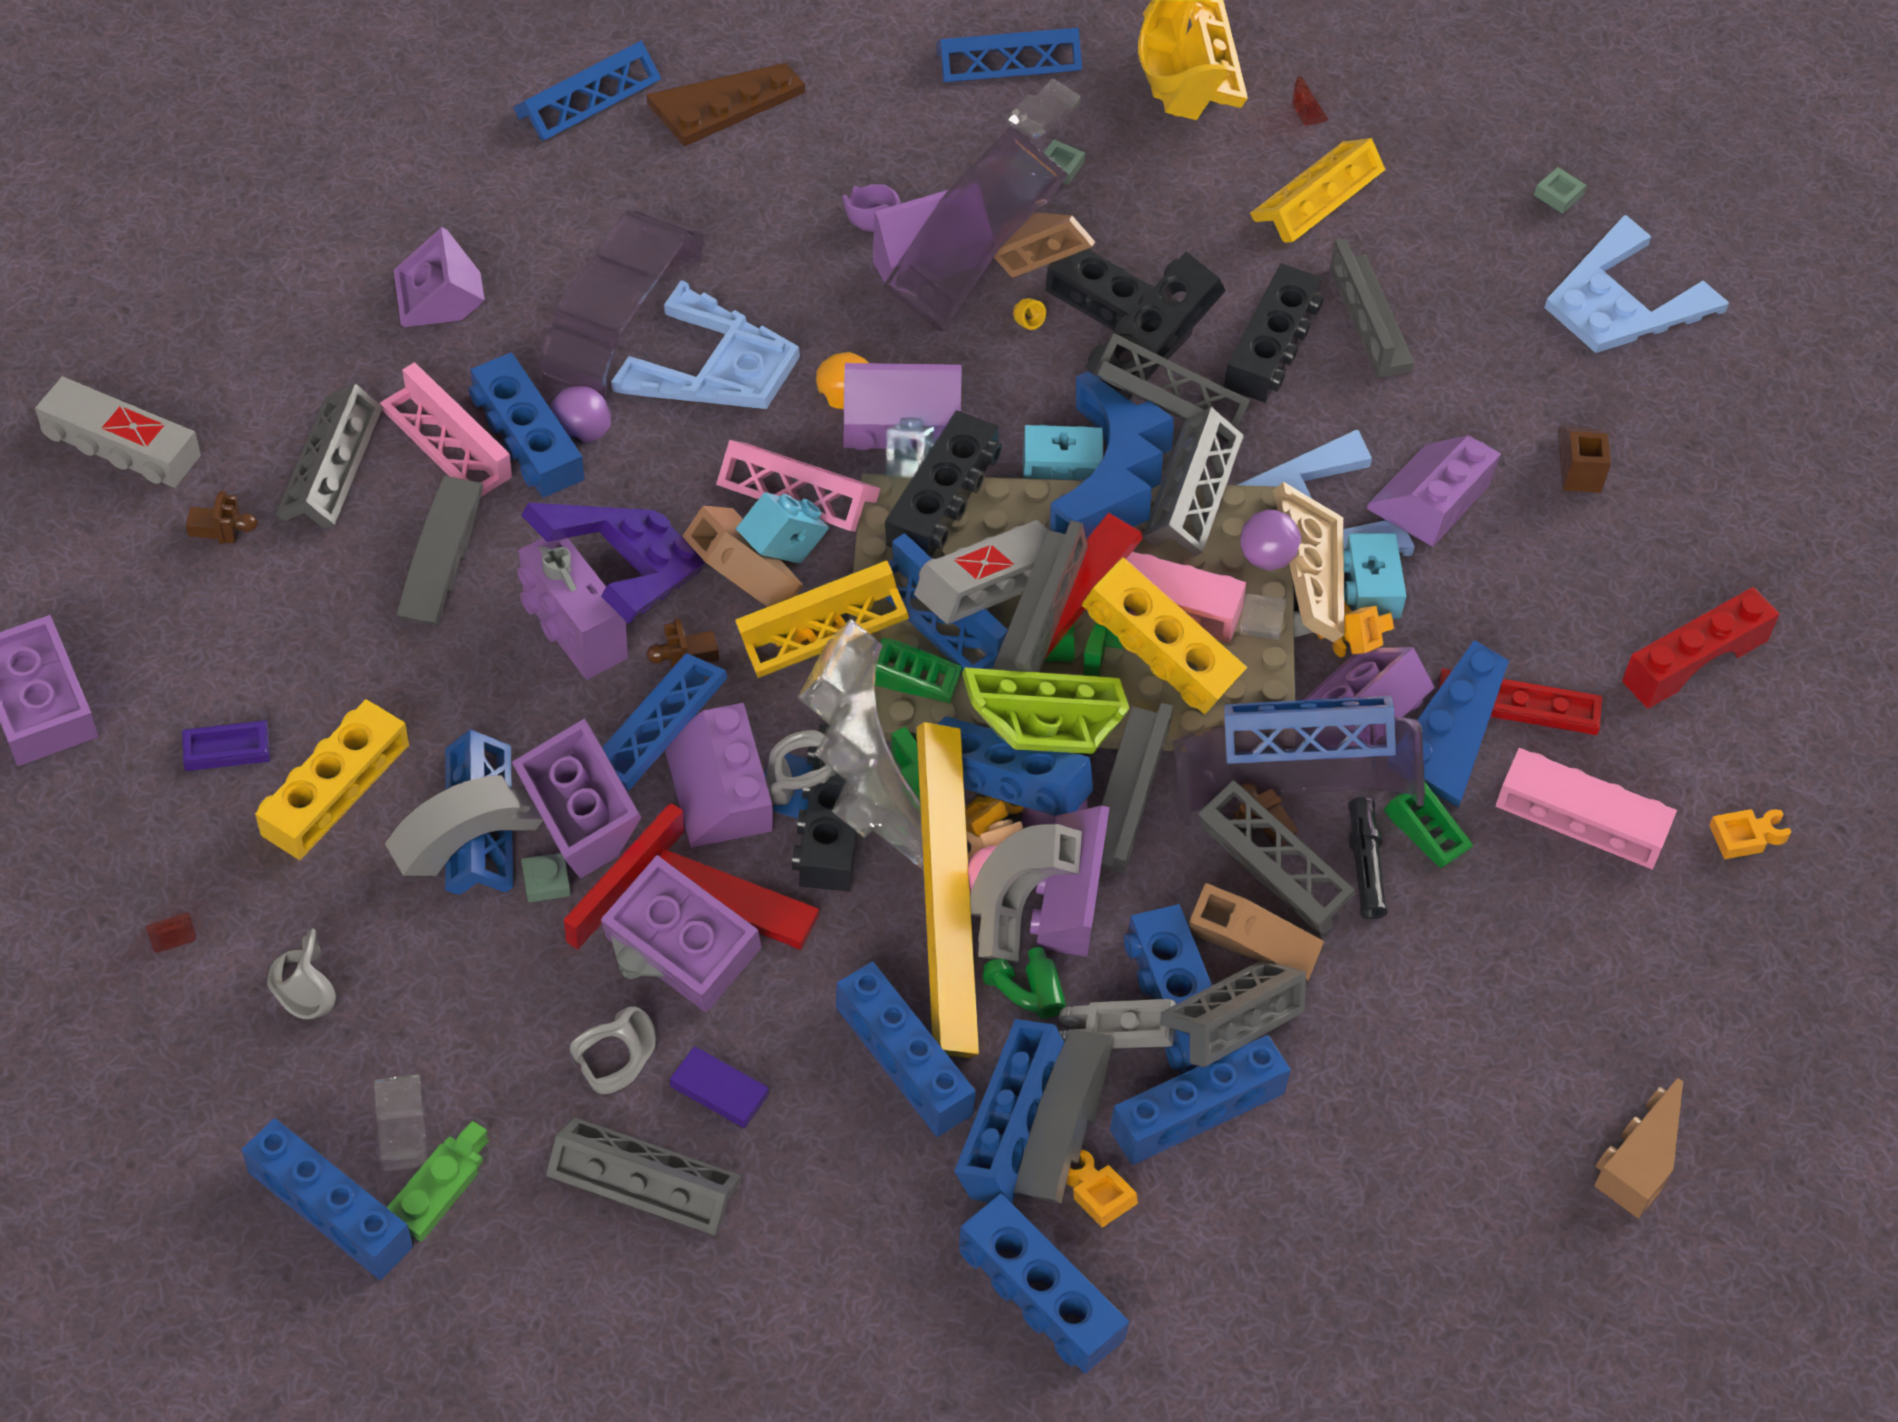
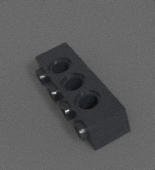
M1086 249L1048 265L1045 291L1114 330L1115 325L1122 317L1129 316L1136 309L1142 294L1148 288L1154 286L1128 273L1122 267L1114 265L1097 255L1094 251ZM1172 297L1170 299V303H1179V301ZM1153 320L1149 322L1145 327V331L1153 332L1157 330L1161 321ZM1192 330L1173 350V352L1166 358L1167 360L1189 339V337L1192 335Z
M1185 252L1180 259L1176 258L1168 264L1163 274L1164 277L1155 287L1148 288L1142 294L1138 302L1139 305L1129 316L1126 315L1117 322L1113 333L1165 359L1173 352L1226 291L1220 278L1188 252ZM1186 292V296L1181 302L1170 303V299L1175 293ZM1153 320L1161 321L1157 330L1153 332L1145 331V327L1149 322ZM1109 339L1104 345H1098L1089 355L1088 363L1085 367L1091 374H1093ZM1116 345L1108 363L1122 370L1135 367L1133 358L1127 361L1120 360L1121 354L1127 349ZM1138 355L1141 364L1150 361ZM1154 364L1143 368L1146 381L1160 365ZM1137 371L1130 373L1139 378ZM1103 381L1128 400L1134 396Z
M1280 263L1227 364L1224 388L1266 403L1272 390L1276 392L1280 390L1286 373L1283 368L1285 364L1292 366L1299 348V345L1296 344L1297 340L1304 341L1306 339L1312 322L1309 317L1311 314L1317 316L1324 300V294L1319 293L1322 277Z
M957 410L955 411L886 518V546L892 548V541L905 533L931 558L937 549H943L949 537L950 527L955 520L960 521L962 519L972 492L977 493L980 490L989 465L994 466L1000 457L1002 444L998 443V425Z
M819 724V732L826 737L835 762V771L841 773L829 777L823 784L819 783L802 789V799L809 801L807 810H799L797 834L803 835L802 845H794L792 870L799 871V887L850 892L868 758L869 729ZM819 746L808 747L807 765H814L813 771L825 766ZM826 806H835L836 808L829 809V808H825V807H826ZM821 841H829V842H832V843H830V844H821V843H819V842H821Z

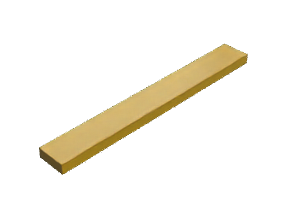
M923 722L916 728L932 1036L948 1056L972 1058L979 1054L961 730L960 728Z

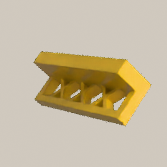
M1372 138L1343 141L1250 212L1255 222L1274 221L1282 241L1285 243L1294 242L1386 170Z
M886 560L738 618L735 622L755 673L760 678L909 619V615L896 587L893 572ZM891 596L897 609L882 616L870 612L875 601ZM848 613L858 617L854 626L844 631L832 627L836 617ZM808 627L820 632L816 641L806 646L794 642L799 631ZM768 643L782 646L777 657L760 663L756 648Z

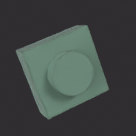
M1053 139L1038 159L1036 172L1068 185L1084 164L1085 152Z
M1557 167L1537 184L1534 196L1563 214L1584 196L1587 185Z
M562 853L521 859L528 903L571 896L566 863Z

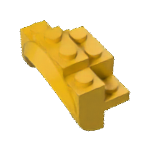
M1151 0L1143 12L1144 22L1139 35L1138 55L1147 81L1151 86L1153 97L1163 101L1165 113L1197 120L1209 101L1242 108L1248 97L1224 1ZM1189 19H1191L1192 27L1187 33Z

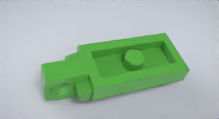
M474 1121L459 1134L457 1140L448 1137L443 1144L441 1143L387 1207V1209L408 1225L410 1235L420 1242L426 1238L479 1174L478 1168L483 1162V1157L479 1155V1152L489 1140L487 1139V1130Z

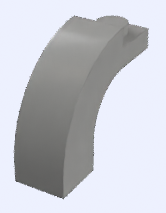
M502 775L487 776L450 787L421 804L398 825L385 845L403 876H437L449 858L468 841L482 834L497 830L536 831L543 822V819L526 788H509Z
M1059 824L1030 826L1015 832L992 851L981 867L970 895L971 915L981 917L978 934V957L991 960L1006 959L1009 963L1019 962L1021 917L1026 899L1033 888L1048 877L1079 874L1082 831Z

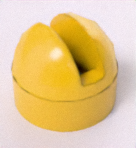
M1024 298L1014 306V320L1026 329H1038L1045 321L1046 308L1038 300ZM1025 313L1031 317L1028 321L1026 319Z

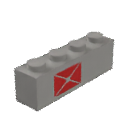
M63 376L35 407L41 431L49 439L56 442L62 440L74 445L86 455L92 456L95 454L105 458L119 469L125 470L128 468L136 471L152 483L159 484L162 482L175 488L201 456L195 431Z
M1038 520L1022 526H1016L994 537H987L983 541L966 548H959L955 552L938 559H931L920 570V579L914 595L946 624L1020 595L1024 591L1048 529Z

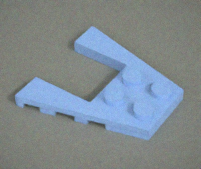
M1625 215L1547 298L1544 308L1597 353L1636 341L1638 336L1653 332L1658 334L1667 331L1668 327L1685 322L1690 324L1700 321L1703 316L1717 312L1722 314L1726 312L1729 302L1706 282L1701 281L1654 311H1649L1605 272L1649 245L1651 236Z
M681 280L664 304L665 314L725 334L698 376L695 377L628 356L611 381L613 392L628 395L767 409L800 358L799 346L764 326H761L760 329L746 322V316L736 310L732 313L718 306L715 298L706 293L702 295L697 294L689 289L687 282Z
M1355 430L1238 485L1278 487L1284 482L1311 498L1304 481L1368 468L1371 465L1372 457L1359 430ZM1387 520L1343 529L1344 550L1346 549L1349 534L1396 533L1399 552H1402L1403 556L1413 555L1415 546L1408 532Z

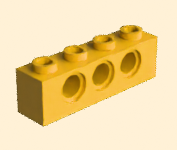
M1124 557L1098 582L1082 603V606L1088 610L1090 617L1096 623L1107 627L1119 638L1120 643L1125 649L1136 653L1150 666L1151 671L1158 678L1172 685L1181 693L1183 700L1189 706L1197 708L1204 715L1247 668ZM1124 606L1133 609L1137 616L1128 613ZM1155 634L1163 636L1167 643L1161 642ZM1186 661L1193 663L1198 668V671L1191 669Z
M367 699L356 710L349 711L343 718L341 725L329 738H324L317 744L313 754L303 765L294 768L289 773L285 783L274 795L267 796L261 802L255 813L260 835L298 860H301L409 746L405 722ZM301 805H307V806L302 807V808H297V807H299V806H301Z

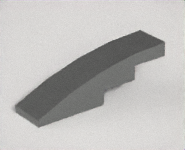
M449 476L443 477L421 532L396 614L399 619L439 626L447 593L452 592L460 559H464L484 486L482 483Z
M1070 1030L1050 1074L1026 1143L1014 1193L1020 1197L1062 1203L1071 1162H1079L1087 1123L1095 1124L1114 1037L1111 1035Z

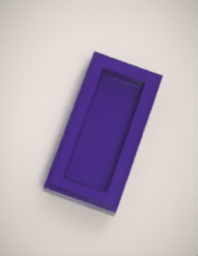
M267 720L182 730L183 765L185 771L270 762Z
M695 1046L669 1079L670 1087L744 1129L769 1096V1088Z

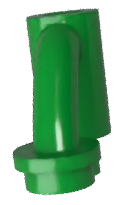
M1035 947L1028 951L1030 963L1026 966L1025 970L1031 992L1024 990L1012 981L1015 977L1014 968L1009 965L1008 960L994 959L984 965L982 978L986 985H995L1014 1004L1027 1011L1037 1012L1038 1017L1042 1019L1057 1017L1060 1015L1061 1009L1067 1007L1055 962L1046 957L1043 947Z

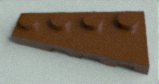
M781 63L646 94L649 107L685 147L805 93V83L787 63Z

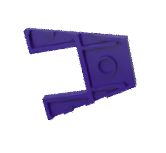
M528 503L521 514L546 542L599 532L642 575L641 577L610 583L601 595L627 623H631L640 612L643 614L648 611L658 599L663 600L669 596L672 589L675 587L679 589L702 571L706 564L687 541L670 525L669 520L655 510Z

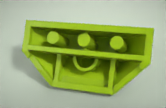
M964 668L962 672L971 705L997 736L1016 750L1093 754L1130 709L1120 678Z

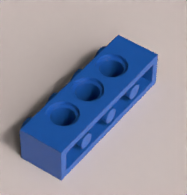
M512 352L470 369L472 385L468 387L470 398L476 408L483 407L485 410L486 421L492 433H500L502 436L503 446L510 454V460L517 459L520 463V471L528 487L535 486L541 497L544 498L584 481L583 456Z
M947 716L938 723V725L960 728L963 783L966 790L1053 816L1077 811L1093 792L1090 757L1068 752L1016 750L997 736L992 729Z
M1180 904L1131 915L1128 933L1123 935V942L1128 958H1135L1140 969L1137 971V979L1144 996L1150 995L1151 1000L1171 999L1178 1004L1212 986ZM1164 955L1169 957L1170 960H1161L1156 956ZM1177 991L1185 996L1176 997L1169 992ZM1175 1030L1173 1046L1165 1047L1170 1068L1172 1070L1178 1069L1180 1075L1199 1066L1190 1063V1034Z
M873 961L836 983V1009L936 1137H939L973 1115L976 1090Z
M1015 1019L954 1170L971 1199L991 1202L1002 1193L1011 1203L1014 1201L1016 1196L1014 1189L1034 1118L1054 1064L1064 1045V1041L1054 1024Z
M1266 1035L1242 1046L1206 1067L1199 1066L1115 1105L1110 1131L1132 1166L1283 1095L1291 1069L1269 1035Z
M276 1118L272 1119L241 1149L248 1173L380 1281L413 1248L409 1228L404 1221Z
M1002 1193L961 1226L959 1251L964 1260L974 1269L981 1267L991 1278V1285L996 1293L1006 1301L1012 1299L1023 1310V1318L1029 1327L1036 1333L1044 1332L1055 1343L1054 1348L1057 1354L1067 1365L1073 1367L1076 1364L1086 1374L1126 1339L1129 1320ZM1003 1249H1010L1016 1252L1018 1256L1006 1259L997 1252ZM1034 1281H1042L1050 1289L1037 1291L1031 1288L1029 1284ZM1066 1313H1073L1078 1315L1082 1321L1077 1324H1070L1065 1322L1061 1316Z

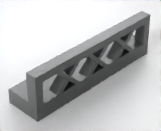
M1346 238L1335 240L1329 270L1377 378L1413 372L1415 362L1367 256H1354Z
M1112 333L1092 374L1144 401H1151L1160 409L1182 420H1187L1204 411L1199 406L1205 404L1206 409L1212 407L1211 402L1225 397L1238 404L1229 423L1239 431L1242 428L1238 427L1250 402V400L1115 333ZM1116 345L1131 352L1135 367L1122 370L1108 363ZM1138 355L1150 361L1141 364ZM1154 364L1164 367L1169 383L1157 387L1147 382L1143 368ZM1137 371L1139 378L1130 373ZM1172 372L1184 378L1175 381ZM1188 381L1198 384L1203 400L1191 404L1181 399L1177 385ZM1171 388L1173 394L1165 391V389ZM1206 388L1219 395L1209 398ZM1216 432L1217 437L1228 441L1220 432Z
M356 383L324 398L275 515L281 520L286 521L305 513L322 528H329L335 525L383 408Z
M1212 407L1184 422L1152 509L1150 520H1148L1143 534V538L1153 547L1173 538L1193 556L1203 553L1244 436ZM1217 431L1228 439L1224 450L1220 449L1216 436ZM1210 458L1216 471L1215 479H1210L1205 464L1206 460ZM1196 488L1202 489L1206 502L1205 508L1200 509L1195 495ZM1188 517L1191 518L1195 530L1194 537L1182 528L1185 519Z
M1070 521L1066 534L1047 531L993 666L994 670L1040 672L1088 549L1082 523Z
M1161 702L1158 713L1136 706L1131 707L1101 805L1110 807L1101 868L1126 874L1172 723V705Z
M1234 780L1198 814L1201 828L1321 938L1334 927L1332 917L1356 894L1352 886ZM1236 796L1246 806V819L1228 820L1219 810ZM1252 812L1260 819H1252ZM1270 827L1276 833V847H1257L1252 842V828ZM1238 828H1246V836ZM1282 839L1290 846L1282 847ZM1276 855V863L1268 856ZM1282 855H1301L1307 861V874L1288 875L1282 869ZM1312 866L1321 874H1312ZM1331 882L1341 892L1324 908L1312 897V883ZM1298 883H1307V891Z
M1261 960L1161 1012L1160 1025L1189 1033L1190 1063L1206 1067L1304 1013L1306 971Z
M576 1117L556 1135L546 1174L550 1178L712 1235H716L720 1230L727 1202L738 1189L742 1175Z

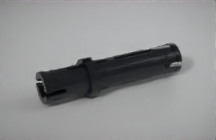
M1359 797L1348 803L1352 828L1348 838L1349 846L1354 850L1360 915L1364 919H1380L1388 913L1385 903L1379 847L1383 843L1382 834L1376 827L1375 802L1368 797Z

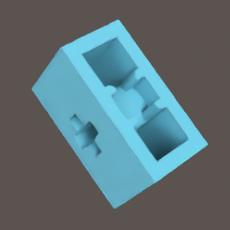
M1025 425L1023 479L1086 480L1103 460L1102 428Z
M764 492L736 527V530L760 555L801 563L828 531L829 527L820 518L822 514L820 509L809 500L803 499L798 501L787 494L778 496Z
M1396 533L1349 534L1346 549L1344 550V573L1347 576V581L1344 582V600L1346 605H1351L1352 612L1362 607L1377 606L1378 616L1391 612L1392 619H1401L1407 596Z

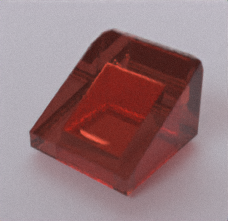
M1297 77L1292 105L1303 124L1308 126L1328 121L1327 115L1303 77Z
M189 912L146 925L153 950L157 953L193 942L197 939Z

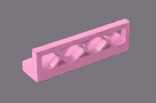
M415 362L404 368L402 372L405 388L380 402V405L383 406L382 411L450 477L468 480V470L486 471L491 477L481 482L484 485L481 497L511 479L510 454ZM410 398L418 405L417 414L400 413L395 408ZM421 424L438 425L442 429L441 436H423L420 433ZM444 448H462L465 451L464 460L447 459L443 455Z
M729 440L716 483L718 486L759 499L764 492L769 493L763 479L777 472L780 474L786 488L774 495L781 496L782 494H787L798 501L801 500L796 490L808 483L813 484L819 500L813 504L818 508L823 506L826 512H822L820 518L826 523L856 532L864 502L876 503L881 489L748 443ZM737 459L746 462L752 477L740 484L731 481ZM757 466H760V467H763V468H766V469H764V470H762L761 472H759ZM790 477L795 478V479H798V481L795 482V483H792V480H791ZM756 484L758 490L751 488L750 486ZM824 489H827V490H830V491H833V492H831L830 494L826 495ZM841 495L853 498L846 520L836 517L830 504L832 500Z

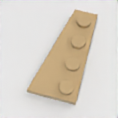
M1282 482L1273 490L1277 510L1289 515L1295 521L1301 534L1299 550L1289 565L1302 623L1312 632L1318 633L1334 643L1344 635L1343 517Z

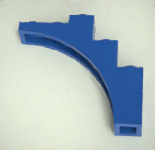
M1089 371L1076 376L1075 408L1092 422L1094 427L1102 428L1103 440L1107 450L1103 460L1090 477L1071 492L1051 502L1050 531L1066 534L1070 521H1075L1083 524L1087 540L1108 513L1132 527L1150 520L1151 489L1161 485L1162 455L1172 450L1174 418L1149 400L1135 405L1106 383L1093 376Z

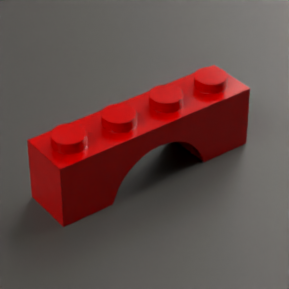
M1752 587L1633 653L1622 682L1649 709L1679 692L1694 673L1717 656L1733 652L1739 658L1766 643L1772 634L1780 613Z

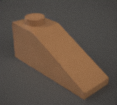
M1030 212L1005 222L989 253L1011 277H1017L1091 248L1095 241L1072 215Z

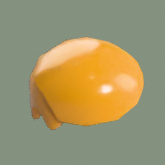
M851 352L831 355L819 365L816 371V384L819 393H823L829 405L837 409H844L845 363H868L865 358Z

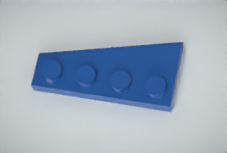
M1474 640L1398 746L1396 755L1391 756L1388 766L1416 783L1424 780L1434 794L1459 808L1509 660Z

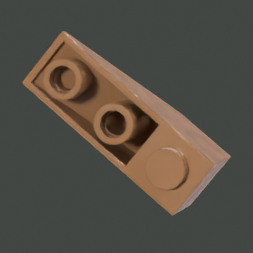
M701 507L682 537L708 565L766 607L798 594L803 584L780 559L760 555L736 530V527L743 519L733 508Z
M1207 883L1203 887L1189 921V929L1193 936L1258 962L1266 960L1306 971V981L1310 978L1324 943L1323 940L1253 902Z
M1679 1078L1674 1081L1667 1091L1662 1087L1657 1089L1645 1106L1649 1113L1643 1120L1635 1116L1621 1135V1138L1625 1140L1618 1150L1610 1146L1596 1164V1168L1601 1173L1594 1186L1638 1219L1664 1189L1674 1169L1683 1081Z

